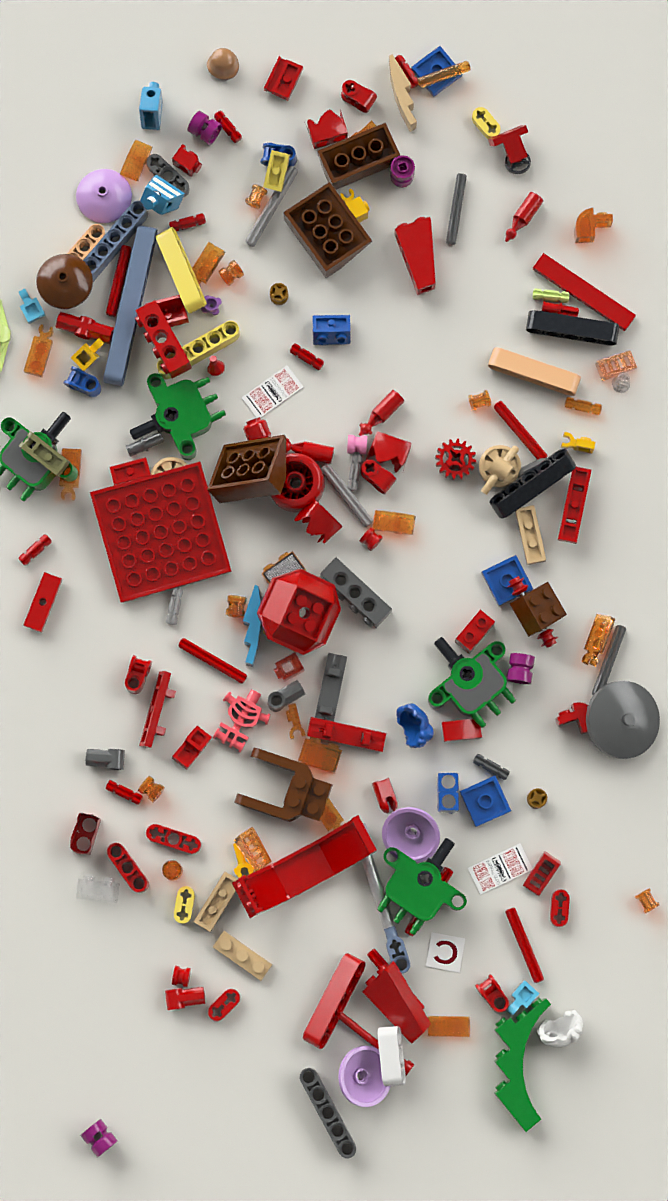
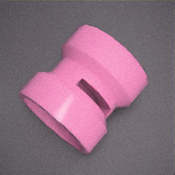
M348 435L347 453L359 452L366 455L367 436L355 437L354 435Z

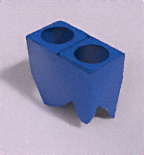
M438 773V812L453 814L459 811L458 773ZM445 775L453 776L455 779L454 787L450 789L444 788L441 783L442 778ZM445 795L454 796L456 800L454 807L445 808L443 806L442 798Z

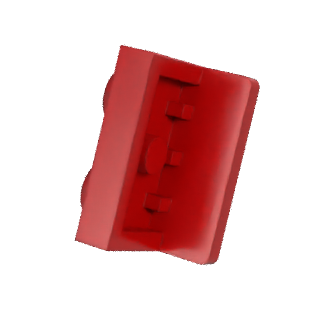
M180 295L156 301L170 327L189 323ZM152 322L151 327H155L158 323Z

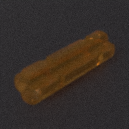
M567 397L565 401V407L569 409L575 408V410L587 413L592 412L595 415H600L602 410L601 404H592L589 401L574 400L571 397Z

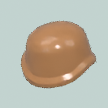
M219 48L208 59L207 69L214 77L228 80L235 77L238 73L239 62L231 50Z

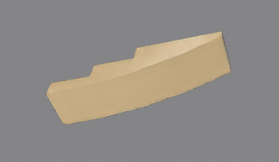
M393 54L389 56V70L395 101L407 128L411 132L417 126V121L411 113L414 108V102L408 94L411 91V83Z

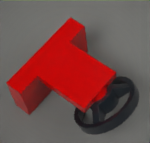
M520 125L488 139L490 146H497L503 143L507 154L505 167L513 174H523L531 165L530 156L526 153L521 139V135L528 133L526 125ZM508 159L510 164H512L511 168H509L507 165ZM523 164H528V166L523 170H514L515 167H520Z

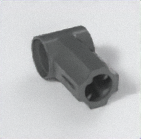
M298 680L282 689L272 692L268 697V707L274 712L281 711L285 706L306 695ZM275 697L280 698L282 701L278 706H274L271 703V700Z
M87 749L86 766L123 770L125 750Z

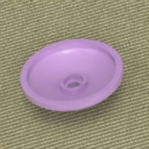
M99 169L89 173L81 180L77 188L76 200L80 211L85 217L98 223H110L118 220L131 205L132 191L128 181L120 173L110 169ZM104 189L106 192L101 194L99 193L100 190Z
M405 807L394 811L388 816L382 828V839L386 849L390 847L397 848L416 861V863L426 861L428 857H432L440 843V831L437 823L428 813L418 808ZM411 828H415L417 832H413ZM389 852L392 856L398 859V856L395 852Z
M359 1046L348 1052L342 1060L338 1077L340 1089L345 1098L352 1104L360 1107H371L380 1103L389 1092L391 1086L383 1085L379 1049L372 1046Z

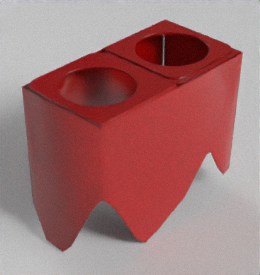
M329 109L320 117L318 124L311 119L307 121V130L314 149L348 138L341 109L340 117Z
M377 431L366 460L374 455L379 463L391 460L396 473L404 463L406 464L411 449V442Z
M316 499L303 508L294 519L295 522L302 519V523H308L306 533L310 534V536L321 535L318 542L323 540L324 544L343 527Z
M78 814L77 823L70 840L71 850L79 854L91 855L101 822L100 818L93 814ZM87 818H91L96 822V828L92 832H87L83 829V821ZM81 837H86L90 840V847L85 851H81L77 847V841Z

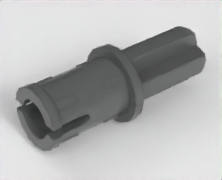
M161 433L154 434L145 439L141 437V440L126 445V449L130 457L145 450L149 451L148 448L163 443L164 439Z

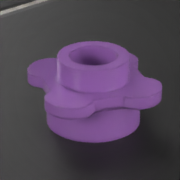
M209 295L205 296L207 305L202 307L201 311L203 313H212L214 316L218 315L219 305L222 303L221 299Z

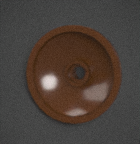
M59 254L49 258L40 267L36 278V285L41 298L47 304L58 309H71L79 306L88 298L93 287V276L89 266L81 258L71 254ZM66 275V278L61 280L60 276Z

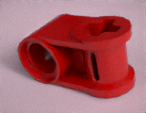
M347 80L342 85V100L356 107L361 112L368 113L377 98L376 93L353 80Z
M369 459L362 464L361 476L382 494H385L397 480L391 472L384 469L374 460ZM372 467L373 470L367 473L366 469Z
M133 655L125 679V686L129 693L139 694L142 691L151 669V660H141ZM132 680L139 681L137 688H130L129 683Z
M491 974L488 975V979L475 985L480 995L495 1012L501 1013L508 1008L509 1001ZM496 998H502L505 1001L503 1009H497L494 1006Z

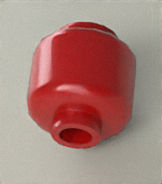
M260 417L247 421V425L243 428L247 441L271 436L267 421L261 420Z

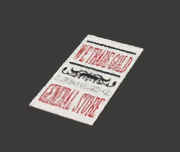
M286 365L244 395L242 399L257 418H261L303 388V386Z
M519 843L469 867L468 870L481 895L531 871L532 866Z

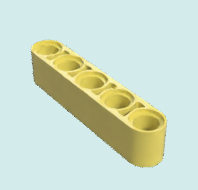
M171 227L156 235V240L186 310L191 314L206 306L207 303L175 229Z
M227 321L183 346L182 349L189 359L191 366L238 340L240 336L239 326L234 321ZM230 328L236 330V332L232 335L226 333V331ZM212 338L220 339L216 344L210 342ZM196 347H202L203 351L201 353H195L194 349ZM171 353L166 358H173L175 354ZM160 359L157 363L158 373L163 379H170L169 373L165 375L161 370L163 362Z

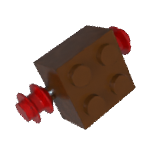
M517 576L509 581L510 585L508 588L512 587L514 590L512 595H519V598L509 604L528 637L541 632L537 639H542L543 644L541 647L546 646V648H549L557 643L555 639L558 637H553L552 632L554 629H547V627L567 614L549 582L527 593L524 591L527 590L529 585L522 583L524 577L520 579Z

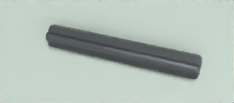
M458 173L456 177L446 243L451 245L456 244L467 178L466 174Z
M617 625L614 630L592 695L607 684L626 631V627L622 625Z

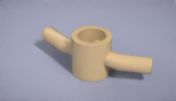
M513 446L504 459L497 456L487 471L491 474V477L481 490L484 494L487 495L498 479L504 482L514 468L509 463L519 451L517 446Z

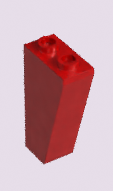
M419 217L412 223L398 225L394 232L417 295L434 290L436 284L431 218Z
M393 961L388 966L384 964L377 971L379 974L377 977L372 975L365 982L367 987L362 992L394 1026L400 1027L401 1033L412 1044L428 1029L431 1023L398 966Z

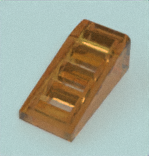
M631 351L606 357L595 363L602 381L637 368ZM624 357L628 358L630 366H627ZM617 360H621L623 368H620ZM611 362H614L617 370L613 369ZM606 364L608 365V368H609L610 372H607V371H606V368H605L604 365H606Z
M253 827L234 839V842L255 871L262 869L272 862ZM258 851L259 854L254 856L253 853ZM262 857L263 861L257 863L256 860Z

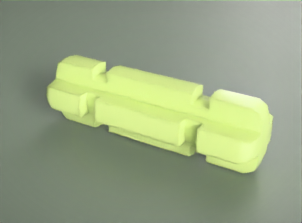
M535 288L532 298L535 300H540L541 298L543 301L568 303L569 293L563 291L559 293V291L545 289L541 291V289Z

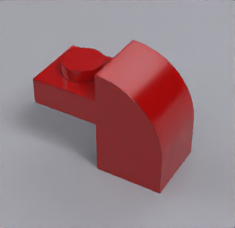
M581 702L573 703L571 705L573 712L565 710L558 713L559 717L555 719L557 726L576 720L581 735L588 733L586 727L588 704Z

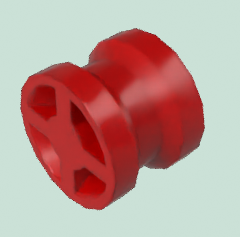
M371 527L359 541L362 544H366L368 549L372 551L381 542L383 537L377 535Z
M175 965L172 985L181 984L183 987L188 988L191 968L182 969L180 966Z

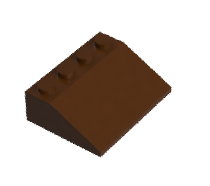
M330 182L283 212L284 221L325 278L340 270L372 242V239Z
M279 435L223 445L207 490L219 503L281 494L286 480V436Z

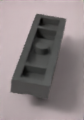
M328 653L315 718L334 722L347 656Z

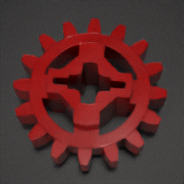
M458 438L456 443L449 439L448 445L443 442V449H437L440 455L435 456V459L439 460L436 463V467H441L439 470L440 474L446 473L445 478L451 475L452 480H455L456 476L462 480L463 474L468 477L470 474L468 470H474V466L471 464H476V459H473L476 452H470L472 445L466 447L467 441L461 444ZM444 454L448 457L445 463L443 462ZM466 456H468L467 466L465 465L466 463L463 461L466 458ZM453 457H454V458L459 457V462H457V461H454V462H453V461H452V458H453Z

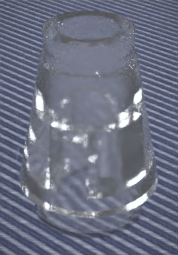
M622 372L613 378L612 387L616 392L624 393L630 388V377L627 373Z

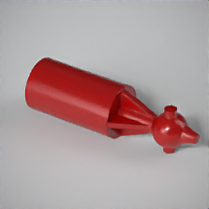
M530 192L513 216L512 228L506 231L505 242L514 239L517 235L516 231L527 226L544 202L538 194Z
M392 390L372 410L368 423H361L359 425L360 432L358 435L360 437L364 434L371 435L373 433L371 427L384 423L405 402L402 396L395 390Z
M286 438V454L292 450L295 453L304 454L314 461L331 464L334 447L307 441L291 444L289 439Z

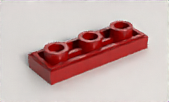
M44 572L23 626L42 633L62 583V578ZM42 600H46L45 605H40Z

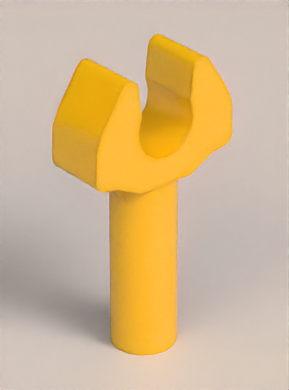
M234 843L233 847L238 861V865L234 869L235 874L241 877L242 868H247L249 874L253 873V864L246 862L241 843Z

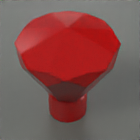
M216 356L209 358L210 363L207 367V372L212 376L221 375L225 371L224 363L217 360Z

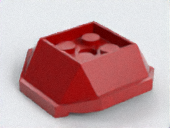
M296 569L272 578L259 606L257 615L268 640L301 655H305L326 645L341 607L334 584L303 569ZM304 607L306 613L303 617H300L299 611Z

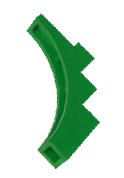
M538 998L531 1004L532 1009L527 1013L525 1010L516 1017L518 1020L516 1022L511 1017L507 1019L503 1017L495 1024L497 1028L494 1029L509 1048L507 1051L502 1049L495 1055L497 1059L494 1062L509 1081L505 1082L503 1080L495 1087L497 1091L494 1094L525 1132L541 1120L532 1106L526 1091L523 1076V1057L526 1042L533 1026L543 1012L551 1005L546 998L543 1000Z

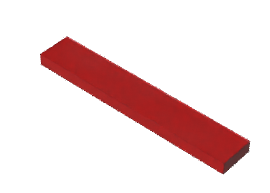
M545 253L542 254L532 269L608 321L618 324L619 328L623 331L627 330L636 317V314Z

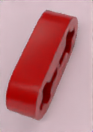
M562 889L556 890L551 897L550 922L556 927L564 926L568 921L570 897L568 892ZM559 893L566 897V900L562 901L561 907H558L559 901L555 900V896H559ZM558 909H561V916L564 917L560 924L554 919V916L558 914Z
M235 989L226 990L209 1007V1017L214 1021L222 1020L240 1002L239 992ZM227 993L236 994L235 1003L232 1001L227 1005L224 1003L228 999ZM223 1005L224 1008L221 1010L222 1016L219 1017L217 1015L214 1017L212 1015L214 1013L213 1007L219 1008Z

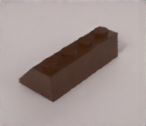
M386 123L317 151L325 177L335 190L391 167L394 158L400 156Z

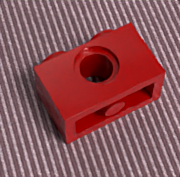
M480 609L456 637L455 643L470 654L493 627L495 621Z

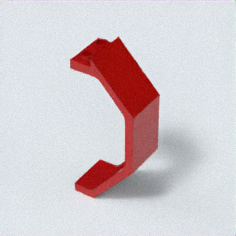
M359 815L320 839L249 875L239 877L238 880L232 882V885L249 918H252L337 875L375 853L377 849Z

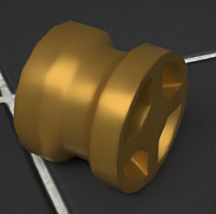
M275 283L270 288V299L274 304L283 305L288 300L287 286L282 283Z
M536 788L527 795V802L530 807L538 809L546 804L548 797L544 790Z

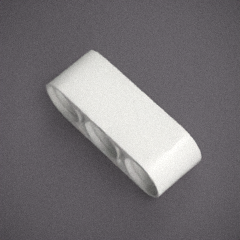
M400 1027L378 1028L383 1085H405L406 1074Z

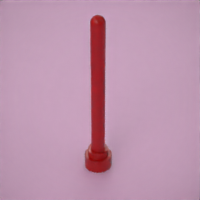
M342 1013L339 1019L370 1045L379 1049L376 1038ZM404 1059L405 1074L407 1076L415 1064L410 1060Z

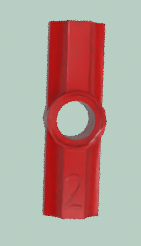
M60 312L56 320L57 329L74 333L79 338L90 340V338L97 340L100 338L107 344H110L112 341L114 327L97 323L92 318L86 316L77 317Z

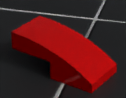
M474 719L441 723L444 742L482 738L481 727Z
M196 726L174 753L172 759L187 770L209 743L212 736L199 726Z

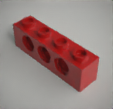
M156 300L136 309L137 317H135L139 328L143 327L145 329L144 337L148 344L152 342L154 346L152 351L157 359L161 358L163 362L161 367L165 375L169 373L173 379L192 369L189 359ZM152 322L158 323L155 327H149ZM160 338H166V341L163 343L157 342ZM169 353L175 354L173 358H166Z

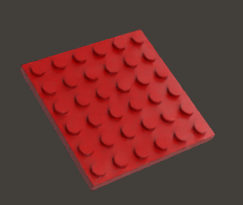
M200 461L90 492L121 603L232 572Z

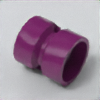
M198 111L192 117L187 131L196 137L200 136L202 141L211 145L218 137L222 124L214 119L209 120L208 115Z
M404 155L394 158L391 163L390 178L394 185L403 188L413 182L415 172L413 160Z
M511 653L509 664L512 668L508 669L507 681L517 684H531L533 673L530 669L534 666L535 657L523 653Z
M99 1119L80 1135L86 1144L92 1145L91 1150L97 1158L118 1141L112 1132H107L108 1127L102 1119ZM100 1132L103 1136L98 1141H95L93 1137Z

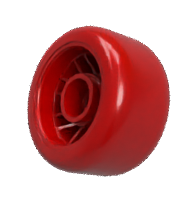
M286 454V480L281 494L270 496L276 505L289 512H300L315 499L319 502L325 488L324 475L319 465L312 458L304 454ZM295 480H300L301 486L296 489L292 488V483Z

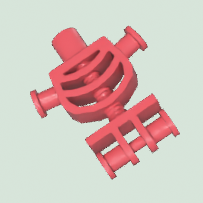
M252 689L246 699L240 696L235 699L231 692L224 697L223 701L231 704L228 714L235 724L231 728L221 722L219 726L227 730V733L221 732L220 728H218L213 736L214 739H220L222 744H225L226 741L229 742V747L238 749L239 753L242 752L246 743L239 742L237 740L238 737L245 741L249 739V737L239 732L240 728H253L259 720L267 725L271 715L270 713L268 715L261 713L262 708L256 705L261 694ZM237 704L242 708L241 712L236 708ZM233 709L239 715L237 719L232 715ZM249 713L257 714L256 716H247ZM245 720L254 721L251 724H244ZM231 733L235 735L233 740L229 738Z

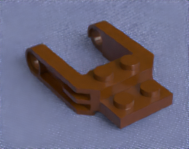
M254 747L250 757L263 760L268 764L295 773L292 776L285 796L284 806L281 808L237 793L234 803L287 822H292L300 816L320 822L333 785L315 779L306 764Z

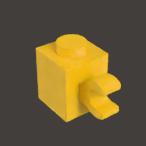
M349 189L351 196L348 198L344 197L343 193H340V197L358 222L368 219V211L370 209L366 201H362L360 196L354 199V191L352 189Z
M99 338L91 346L85 343L71 359L83 371L87 370L100 357L96 351L103 346L104 342Z

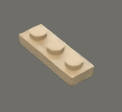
M532 505L519 508L515 513L526 563L531 565L546 562L535 507Z
M227 872L223 873L194 920L196 924L209 932L212 931L236 892L232 882L238 880Z
M223 931L213 948L260 981H262L273 965L225 931Z

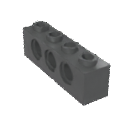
M337 557L320 573L322 579L335 585L338 598L341 601L345 599L350 604L348 607L355 614L359 612L364 617L362 620L369 627L373 625L377 628L392 612V608ZM338 577H343L346 579V583L338 585L335 580ZM352 590H358L360 596L352 598L349 593ZM366 603H372L374 609L366 611L363 606Z

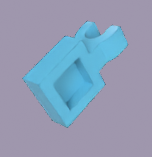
M26 289L19 291V295L24 302L20 308L29 324L46 316L37 298L31 300Z
M524 980L512 993L511 996L515 1000L506 1011L510 1015H514L521 1005L527 1009L540 993Z

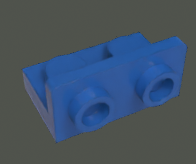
M313 315L314 345H342L351 343L350 315Z

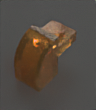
M593 208L584 210L578 216L574 227L575 243L594 242L595 228L611 227L613 214L599 212L594 215Z

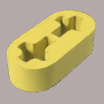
M478 107L473 111L472 121L487 139L500 134V125L488 110ZM477 114H483L484 121L481 118L477 119ZM489 127L491 129L495 128V133H489Z
M188 886L181 887L176 896L174 918L181 924L189 922L193 912L195 892ZM188 890L191 898H187L186 904H183L184 897L181 896V893ZM183 906H186L185 913L188 914V917L181 921L177 914L182 911Z

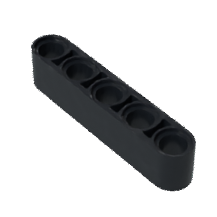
M532 310L528 312L526 331L533 334L613 346L617 344L620 326L612 322Z
M560 449L494 495L489 503L499 518H506L572 472L576 464L567 449Z

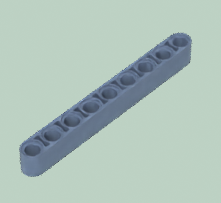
M138 225L104 372L103 382L107 384L123 386L137 328L135 320L137 314L135 310L142 306L156 243L157 228Z

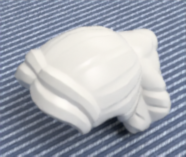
M575 1010L571 1012L566 1011L563 1017L555 1021L545 1019L538 1027L537 1032L543 1044L558 1048L566 1047L571 1042H576L580 1035H582L583 1020Z

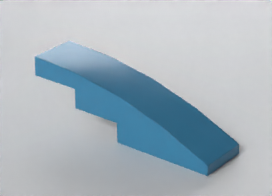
M257 585L254 586L243 619V624L249 626L244 643L250 646L245 663L251 667L254 666L261 633V621L257 615L261 601L259 586Z

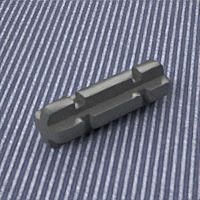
M477 754L473 760L474 764L483 766V769L494 775H499L498 777L506 780L510 773L506 768L503 767L502 769L500 765L488 758L487 760L484 759V756Z

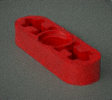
M152 824L146 830V836L152 842L189 854H196L201 849V842L195 836L158 824ZM158 828V832L164 834V830H167L165 842L161 841L163 837L156 836L155 839L152 838L153 835L150 831ZM173 833L179 836V842L175 845L170 844L168 841V837ZM183 836L187 837L185 839L187 842H192V839L195 840V844L198 845L197 848L189 850L190 847L183 844V848H180Z

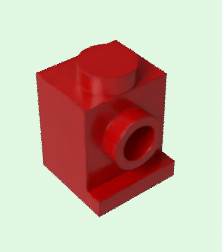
M184 144L180 146L172 157L173 165L190 177L194 173H198L202 167L198 156L192 151H186Z

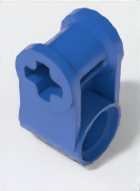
M274 143L263 144L264 153L260 161L261 164L268 166L271 150L291 154L292 157L289 159L288 167L296 164V151L292 146Z
M74 366L71 367L68 379L63 382L67 387L90 397L98 396L102 390L96 377ZM95 383L96 387L94 389H87L89 384Z

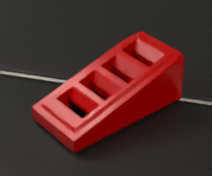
M544 851L523 883V886L540 896L561 865V862ZM544 860H547L554 866L551 868L546 863H544ZM540 866L549 871L548 875L539 869ZM537 873L545 878V880L542 881L534 875ZM534 880L541 886L538 888L530 883V881Z

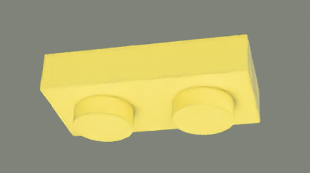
M271 150L263 185L264 188L282 192L290 154Z

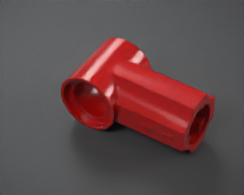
M204 987L165 990L167 1010L206 1004Z

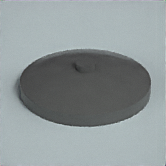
M630 681L611 682L601 687L589 702L586 712L588 734L594 745L610 757L628 759L643 754L654 743L659 731L660 715L657 704L652 695L637 683Z

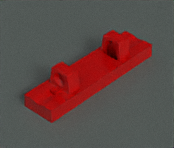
M576 466L571 473L558 541L577 544L591 469ZM567 519L575 520L576 522L570 523Z
M160 671L158 674L139 744L141 747L151 748L155 734L165 735L166 728L157 725L165 697L172 699L176 694L175 690L168 689L171 677L170 672Z
M310 717L307 736L380 752H383L387 734Z

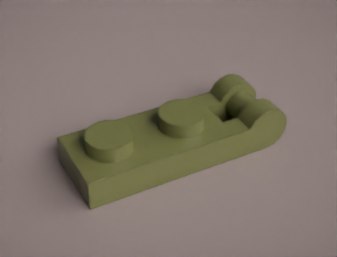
M29 431L26 440L18 446L59 477L70 461ZM35 441L36 444H35V445L33 446V448L31 449L30 446H31L32 443Z

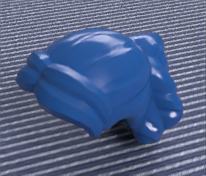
M413 703L400 706L397 709V723L404 729L405 739L407 740L406 745L410 748L424 747L426 742L431 740L434 735L433 727L429 724L426 713Z

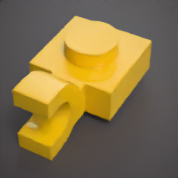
M564 432L563 437L568 438L570 442H562L561 448H573L576 451L593 453L596 442L591 441L592 439L587 437L574 439L571 433Z

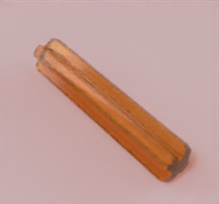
M464 61L419 77L417 79L418 85L424 88L471 70L468 61Z

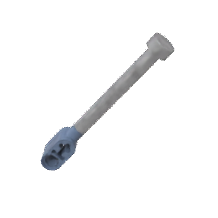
M363 823V825L365 826L367 832L369 833L367 824H366V823ZM371 854L364 858L362 863L376 907L378 908L385 893L373 855ZM388 905L382 913L378 911L387 938V952L391 962L394 961L396 963L398 959L406 961L407 967L402 971L400 970L401 973H406L410 968V960L403 940L398 937ZM392 940H395L396 943L400 942L401 946L398 947L399 953L403 951L404 956H397L393 959L392 954L395 955L396 952L394 949H390Z

